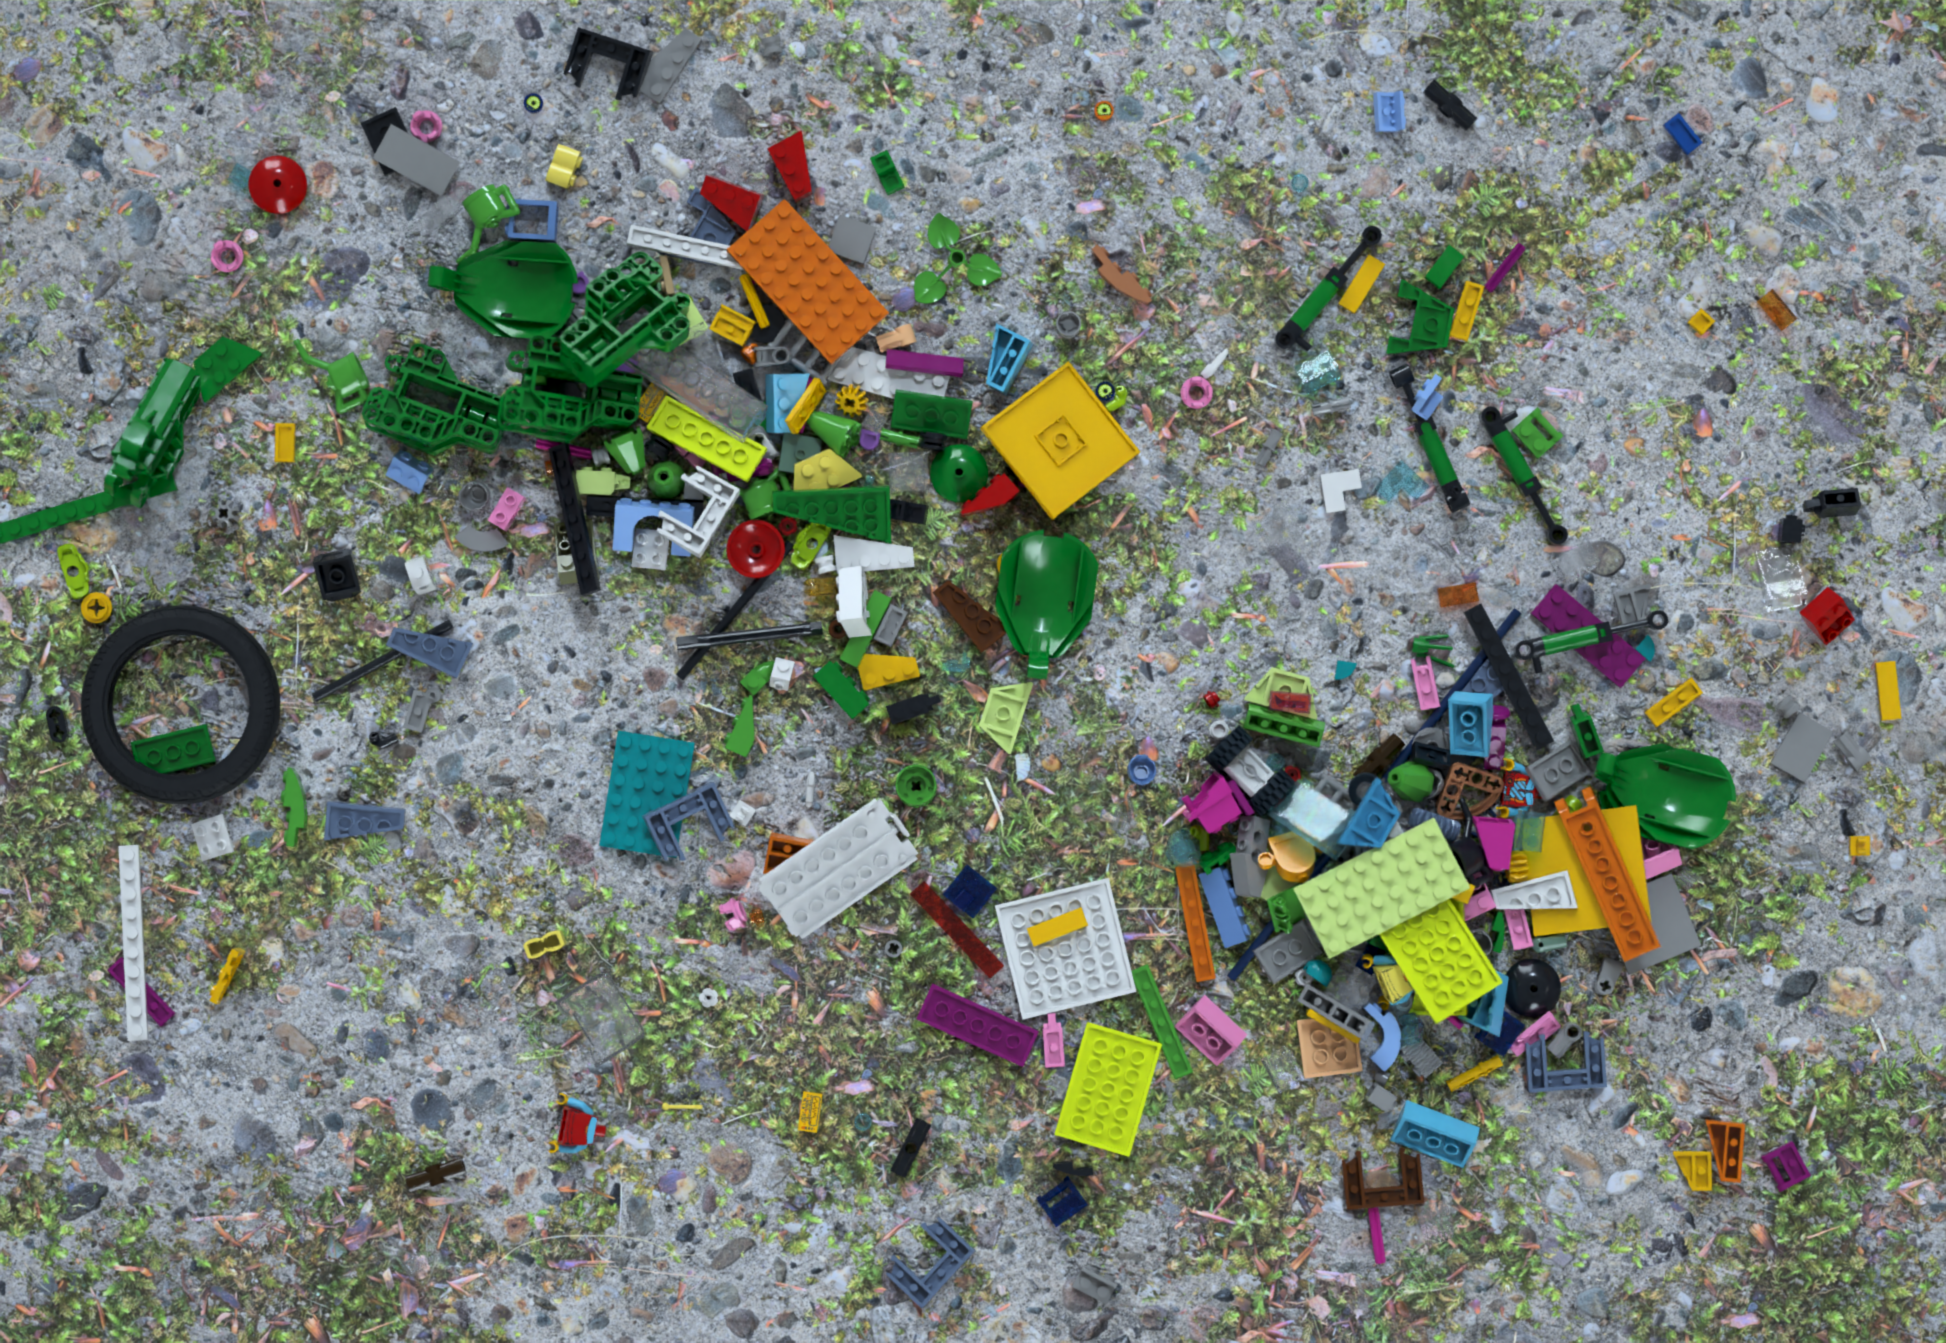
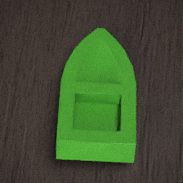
M774 661L764 662L756 666L740 681L753 696L770 680Z

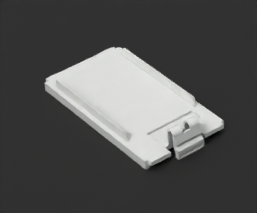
M874 799L759 879L758 889L764 897L766 896L788 925L787 929L796 937L800 935L803 939L916 861L917 857L915 855L918 852L908 838L901 842L896 834L899 831L904 836H910L897 815L889 812L881 799ZM892 819L895 824L892 822L888 824V821Z

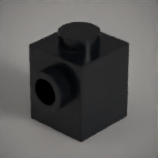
M1786 515V518L1780 519L1778 542L1789 544L1801 543V536L1805 534L1803 520L1797 519L1798 516Z

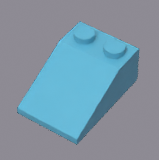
M1455 691L1448 699L1450 754L1489 757L1493 721V694Z

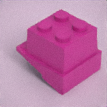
M1217 771L1213 772L1200 787L1201 791L1193 801H1191L1188 795L1182 798L1186 809L1182 812L1183 816L1189 822L1197 819L1203 829L1209 834L1211 832L1213 834L1219 832L1223 828L1222 825L1227 822L1232 823L1239 818L1238 815L1242 813L1231 794L1233 791L1224 777Z

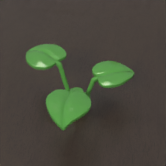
M937 213L930 222L928 240L934 248L941 249L945 246L951 252L947 259L949 265L938 277L931 271L922 272L916 277L914 281L915 300L923 304L936 302L944 296L946 284L940 279L951 267L957 268L964 264L969 268L967 271L968 280L976 286L988 285L1002 276L999 266L987 255L974 254L970 258V264H968L967 260H965V254L961 250L949 247V245H954L958 241L960 231L956 223L941 213Z

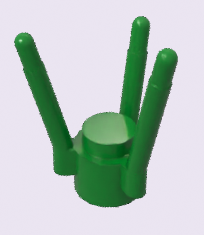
M1448 634L1419 635V638L1414 637L1412 653H1417V657L1426 658L1429 655L1424 652L1428 653L1429 648L1453 650V647L1429 644V641H1426L1448 638ZM1430 656L1431 661L1451 668L1455 667L1454 664Z

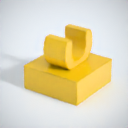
M1849 836V856H1870V836Z

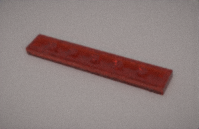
M925 881L910 893L990 979L1004 966Z

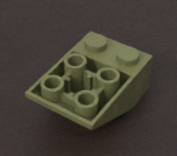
M592 518L585 519L600 580ZM565 522L554 523L557 570L561 585L578 583Z

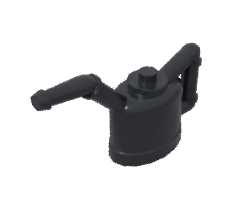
M1463 797L1458 800L1465 817L1463 838L1448 844L1465 879L1475 888H1479L1480 885L1490 882L1495 877V873L1485 863L1484 852L1481 846L1471 839L1473 816ZM1480 871L1484 873V875L1475 879L1474 874Z

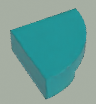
M1647 634L1635 650L1649 662L1654 657L1655 645L1652 638Z
M1337 660L1334 680L1350 676L1355 670L1357 663Z

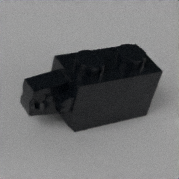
M1858 488L1824 490L1819 492L1817 496L1812 497V500H1805L1802 507L1803 512H1815L1818 518L1853 516L1859 511L1861 501Z
M928 693L920 694L888 705L886 708L892 725L929 713V711L933 710L932 705L940 703L941 699L939 694L930 698Z

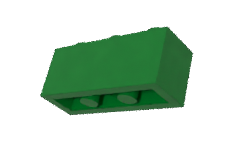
M829 661L813 677L853 720L870 705L867 702L870 698L863 690L857 691L854 687L856 685L855 681L850 676L846 678L841 673L844 669L836 661L834 663Z

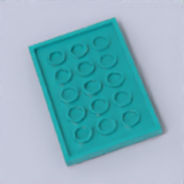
M618 730L599 846L662 856L642 815L687 795L695 748L694 742ZM683 819L670 825L678 843Z

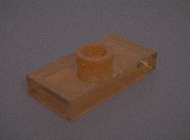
M1773 289L1757 301L1781 331L1798 319Z
M1476 582L1437 588L1440 608L1479 601Z

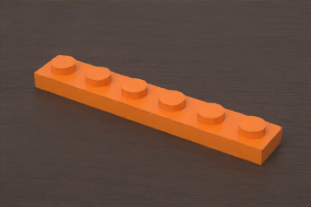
M1193 863L1177 866L1175 871L1196 982L1216 979L1195 865Z

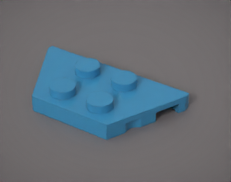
M1375 778L1337 843L1382 847L1400 816V812L1393 805L1391 797L1384 790L1379 778Z

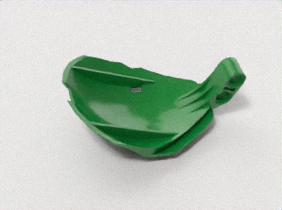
M505 240L464 258L459 263L457 271L440 266H429L427 286L438 290L454 292V301L457 307L492 335L505 338L531 339L535 335L552 336L563 327L571 316L576 304L571 303L573 284H578V279L571 258L558 244ZM509 260L518 261V266H509ZM504 313L512 314V318L502 317Z
M1038 530L1017 538L1002 552L995 608L1013 647L1019 653L1028 656L1027 678L1047 680L1049 658H1057L1063 655L1092 618L1099 564L1088 546L1075 536L1064 532L1063 538L1043 536L1044 530ZM1016 595H1021L1020 605H1015ZM1069 601L1074 602L1073 612L1068 611Z
M1661 743L1627 750L1619 753L1617 756L1602 752L1599 755L1594 773L1595 778L1606 783V796L1613 808L1637 805L1640 835L1643 838L1658 843L1695 849L1715 840L1724 832L1731 821L1723 818L1728 801L1736 802V788L1730 772L1716 757L1683 748L1677 749ZM1659 763L1669 766V770L1665 771L1658 768ZM1647 814L1655 817V819H1651L1650 817H1644V815Z

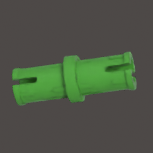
M882 428L879 440L896 443V446L904 445L917 449L920 437L904 434V431L896 432Z

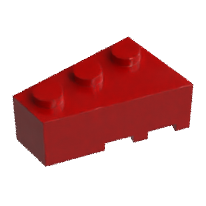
M801 130L767 148L795 203L812 195Z
M706 175L700 191L703 197L745 231L754 226L764 198V194L713 175Z

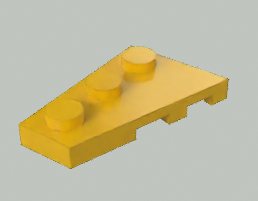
M865 654L858 667L864 691L920 677L915 657Z
M234 948L230 951L227 962L218 975L217 985H214L210 991V1002L220 1004L246 952L245 950Z

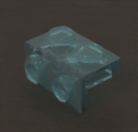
M1329 350L1294 367L1307 394L1317 391L1321 387L1341 378L1339 366Z
M1518 810V814H1515L1514 824L1516 825V833H1514L1513 837L1514 849L1541 852L1546 813Z

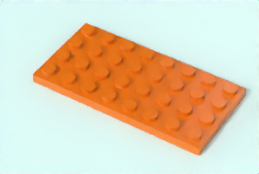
M785 199L727 249V252L830 365L889 314L884 306Z

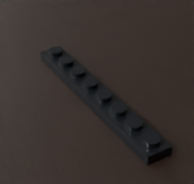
M564 442L548 450L580 595L587 596L601 591L569 444Z
M1480 603L1463 612L1535 749L1539 750L1554 742L1483 605Z

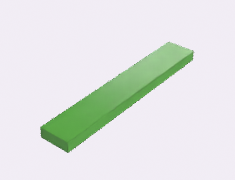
M1148 964L1131 970L1135 986L1159 1043L1162 1044L1161 1048L1175 1080L1192 1073L1190 1063Z

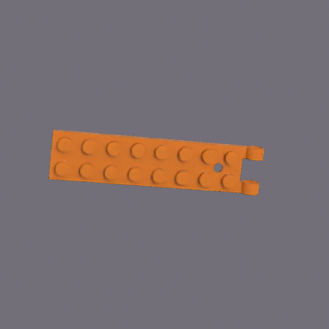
M1589 786L1581 790L1588 805L1582 809L1570 813L1564 798L1554 803L1624 962L1661 947V944L1601 811L1592 787ZM1586 824H1589L1591 826V830L1589 832H1586L1584 830V826Z

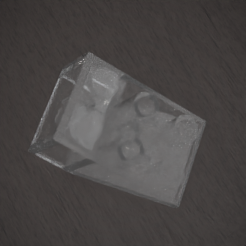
M1793 544L1755 551L1762 595L1767 612L1806 605L1808 592Z

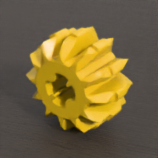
M850 384L848 388L843 386L841 391L837 392L836 396L838 398L835 400V403L839 404L838 411L844 410L843 416H846L847 413H849L851 418L855 416V413L860 416L862 410H866L867 406L865 403L868 402V398L863 397L866 391L860 392V386L854 389L853 384Z
M1514 850L1511 852L1509 870L1505 869L1504 871L1509 883H1520L1528 879L1529 867L1524 851Z

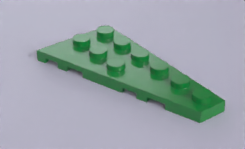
M889 486L772 491L773 512L804 519L812 523L826 525L830 528L863 535L867 538L891 544Z

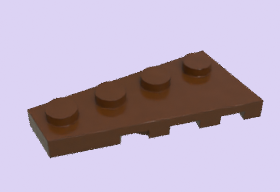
M946 581L933 592L980 653L984 652L1006 634L1002 622L995 615L985 610L982 605L971 599L951 581Z

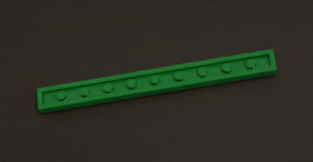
M172 474L168 481L159 477L148 499L177 491L178 488L174 475ZM136 482L118 487L114 497L101 492L0 523V544L131 505L130 495Z

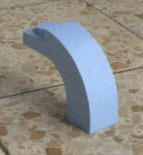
M1367 1002L1363 1009L1378 1022L1382 1030V1041L1369 1058L1385 1072L1393 1064L1401 1046L1400 1028L1390 1011L1387 1010L1382 1015L1381 1012L1383 1010L1375 1002L1372 1005Z

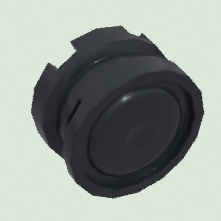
M920 432L921 442H919V448L945 451L944 441L947 440V435L934 432Z
M653 433L650 435L649 442L644 444V447H647L648 450L665 461L669 458L668 454L675 449ZM655 439L658 440L659 442H661L662 444H664L665 446H667L668 449H666L663 445H661L660 443H658V442H656V441H654V440H655Z

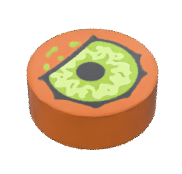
M1108 101L1097 103L1094 109V114L1100 121L1111 119L1114 113V108Z

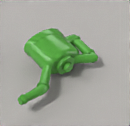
M494 184L487 185L475 191L463 201L462 204L472 219L475 230L470 249L456 260L458 265L464 258L477 253L483 228L492 227L494 229L499 226L501 218L520 214L519 205L514 200L510 188L505 184L498 188ZM502 194L510 207L507 210L500 198Z
M299 339L293 341L301 358L307 365L310 364L328 371L329 375L327 376L328 381H326L329 389L332 388L335 391L337 413L341 414L360 404H365L368 398L365 389L369 388L370 384L354 352L332 363H328L311 355L309 356ZM358 392L359 397L343 403V398Z
M778 467L765 479L759 480L758 477L752 479V483L746 489L727 481V479L724 480L740 489V495L743 498L750 520L760 519L775 513L773 512L772 491H779L774 482L777 478H779L784 491L791 490L786 477L787 474L779 472Z

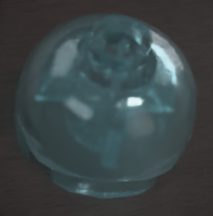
M1185 827L1172 833L1166 844L1167 850L1165 854L1167 859L1173 861L1179 867H1191L1201 862L1198 860L1201 859V852L1199 851L1197 841L1195 839L1191 840L1189 836L1190 830Z

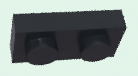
M749 368L733 373L743 410L746 411L763 406L753 369Z
M1416 741L1411 745L1412 762L1448 770L1451 767L1450 750Z

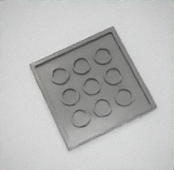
M1672 873L1647 882L1651 924L1661 947L1626 962L1622 958L1628 975L1701 946Z

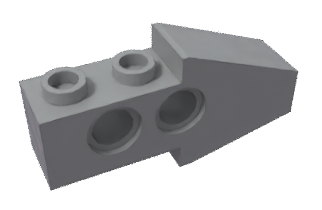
M1240 816L1236 853H1230L1236 895L1256 898L1261 896L1268 869L1264 870L1258 866V856L1267 850L1269 820L1256 816Z
M1306 984L1297 1000L1365 1041L1375 1025L1374 1022L1309 984Z

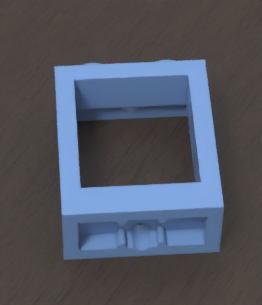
M514 199L519 206L549 207L547 235L515 233V216L509 217V223L505 224V235H508L510 240L556 243L558 202Z

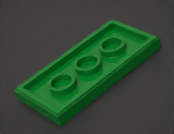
M896 389L890 428L915 432L923 431L924 433L934 432L947 435L948 437L967 439L973 401Z
M208 724L130 742L134 760L138 763L140 761L147 767L158 771V773L167 774L216 762Z

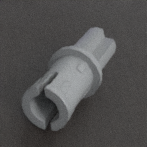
M1349 398L1333 401L1328 399L1327 402L1311 404L1314 416L1327 413L1333 414V412L1351 408Z
M1275 429L1271 430L1266 442L1262 443L1263 447L1255 459L1256 464L1262 467L1266 465L1271 454L1276 451L1275 447L1283 436L1281 432Z

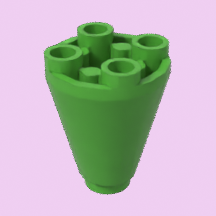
M815 410L807 419V424L810 425V428L842 458H846L851 447H856L860 441V436L858 435L862 424L855 420Z
M670 460L660 461L650 469L647 476V484L655 496L662 499H672L679 496L683 491L685 482L680 477L685 473L675 462ZM666 473L668 477L666 480H661L660 475Z

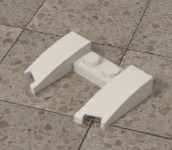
M697 465L696 469L698 472L690 477L683 474L680 478L711 498L693 528L660 510L659 518H663L662 529L658 528L657 531L686 551L701 558L724 516L732 508L740 495V489Z

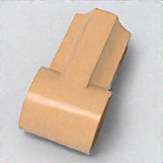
M911 324L902 325L895 328L894 331L876 336L881 353L886 352L887 349L903 348L917 343Z

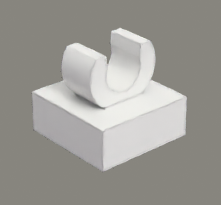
M739 800L730 817L747 826L756 809Z

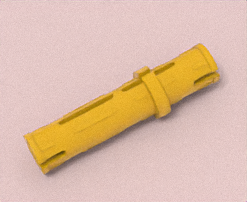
M1497 1054L1483 1063L1482 1061L1479 1062L1477 1066L1446 1081L1452 1093L1482 1076H1488V1073L1504 1065Z

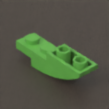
M287 767V771H284L283 783L286 784L285 790L281 792V802H283V806L291 808L290 811H287L286 822H289L288 830H285L284 842H287L286 846L297 847L299 828H307V802L299 775L295 768Z

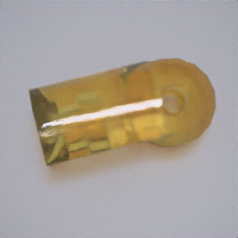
M836 577L808 578L803 583L806 586H815V589L804 590V593L808 596H836L837 594Z

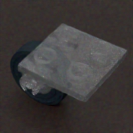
M1367 772L1360 773L1350 781L1348 793L1354 804L1359 806L1374 779L1378 778L1376 775ZM1384 777L1381 779V785L1391 797L1393 805L1400 812V816L1397 819L1399 822L1402 820V814L1404 813L1402 810L1403 806L1399 798L1395 800V791Z

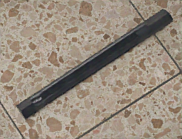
M816 621L676 637L677 650L679 651L822 635L823 628L822 622Z

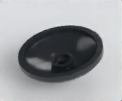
M1524 959L1512 965L1505 974L1509 977L1505 1001L1514 1012L1526 1017H1538L1551 1011L1557 1004L1561 994V982L1557 972L1548 963L1538 959ZM1532 985H1536L1537 990L1535 992H1531L1530 987Z

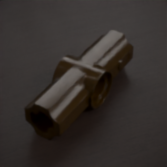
M1393 733L1380 747L1375 748L1368 755L1366 761L1352 775L1355 777L1365 772L1376 775L1392 761L1391 759L1406 744Z
M460 1157L443 1164L431 1165L424 1168L425 1170L405 1176L409 1191L414 1192L427 1186L439 1185L447 1182L448 1179L466 1174V1167Z

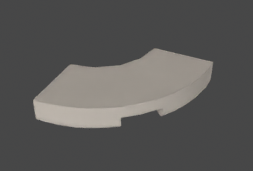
M468 525L454 536L464 546L481 552L496 551L509 544L498 528L489 532H481Z

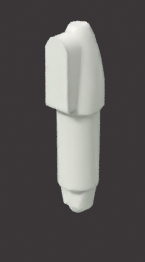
M1224 349L1222 353L1220 352L1214 361L1204 368L1201 372L1203 378L1207 379L1214 374L1229 353L1228 349Z
M809 772L806 781L805 802L808 809L812 807L814 797V772Z

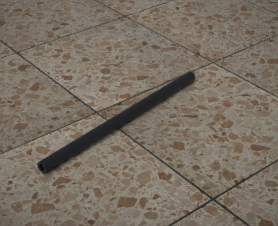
M788 540L784 543V558L789 554V552L793 549L794 546ZM770 575L755 578L710 634L724 632ZM711 647L697 648L676 675L684 680Z

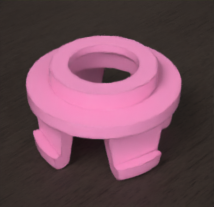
M419 110L412 115L410 130L414 137L428 143L440 136L442 121L436 113L428 110ZM425 120L431 121L434 125V129L430 134H424L420 130V124Z
M220 240L213 245L214 248L211 252L210 260L218 270L233 272L241 266L243 251L237 243L230 240ZM226 250H231L235 254V259L230 264H225L221 260V255Z
M1191 377L1182 385V401L1190 408H1203L1212 399V386L1202 377ZM1198 386L1202 388L1204 394L1200 400H1193L1190 397L1189 391L1192 387Z
M730 898L727 903L719 905L721 914H734V917L725 922L729 931H734L739 927H746L747 914L739 900L736 901L734 898Z

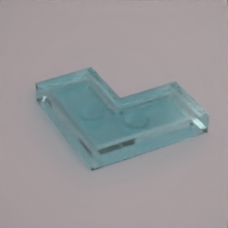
M1400 460L1376 486L1375 490L1388 502L1401 488L1413 499L1417 500L1429 488V485Z

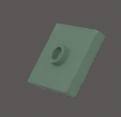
M783 433L778 471L794 474L795 463L820 453L822 439Z

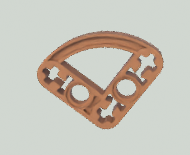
M1454 763L1449 768L1443 790L1439 794L1435 808L1441 816L1450 819H1465L1462 809H1455L1464 784L1489 792L1479 803L1468 807L1472 816L1479 815L1491 807L1498 799L1504 788V781L1496 774L1463 763ZM1461 768L1464 773H1467V777L1463 774L1456 776L1454 771ZM1475 773H1480L1482 776L1481 780L1477 783L1472 782V776ZM1486 776H1488V781L1495 782L1497 780L1499 785L1492 788V785L1486 782ZM1450 785H1455L1457 787L1456 793L1452 795L1447 794V788ZM1444 796H1446L1448 799H1452L1453 801L1451 802L1450 800H1448L1447 802ZM1447 802L1449 810H1444L1443 812V810L1440 807L1445 806Z

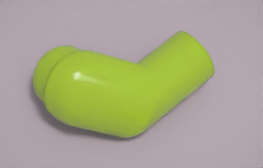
M1117 386L1115 388L1114 400L1105 404L1109 413L1125 405L1128 392L1124 386Z
M1200 825L1192 826L1190 834L1199 840V851H1209V833Z

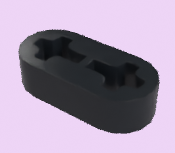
M52 706L46 712L50 737L55 742L63 743L69 738L66 715L61 707ZM54 710L60 712V716L57 717L58 723H56L55 718H51ZM57 726H59L60 731H64L62 739L55 736V733L58 732Z

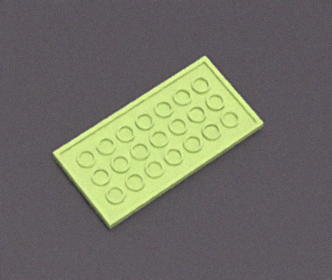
M1432 818L1383 843L1381 848L1375 847L1293 889L1330 959L1469 889L1470 886L1435 818Z

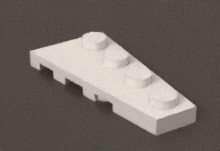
M1568 870L1491 890L1496 909L1578 908Z

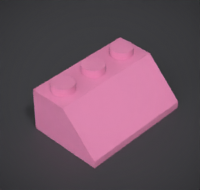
M1641 837L1646 880L1682 865L1677 846L1658 843Z
M1206 995L1202 996L1174 1026L1216 1066L1228 1057L1247 1036Z

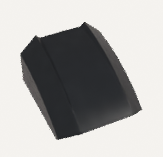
M343 549L314 557L313 565L323 600L338 601L356 597L361 592L357 568L351 549Z

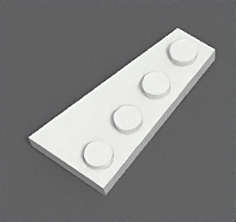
M833 535L837 574H839V569L862 566L864 572L914 567L913 547Z

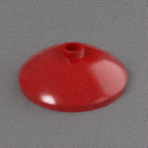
M270 156L254 166L249 176L248 188L253 201L262 210L273 214H284L296 209L304 200L307 192V179L303 169L294 160L285 156ZM274 181H281V185L279 187H275Z
M749 520L741 523L731 532L727 541L726 552L731 566L738 573L749 578H762L772 574L780 566L785 554V544L782 535L772 524L762 520ZM754 547H759L760 552L755 554L753 552Z

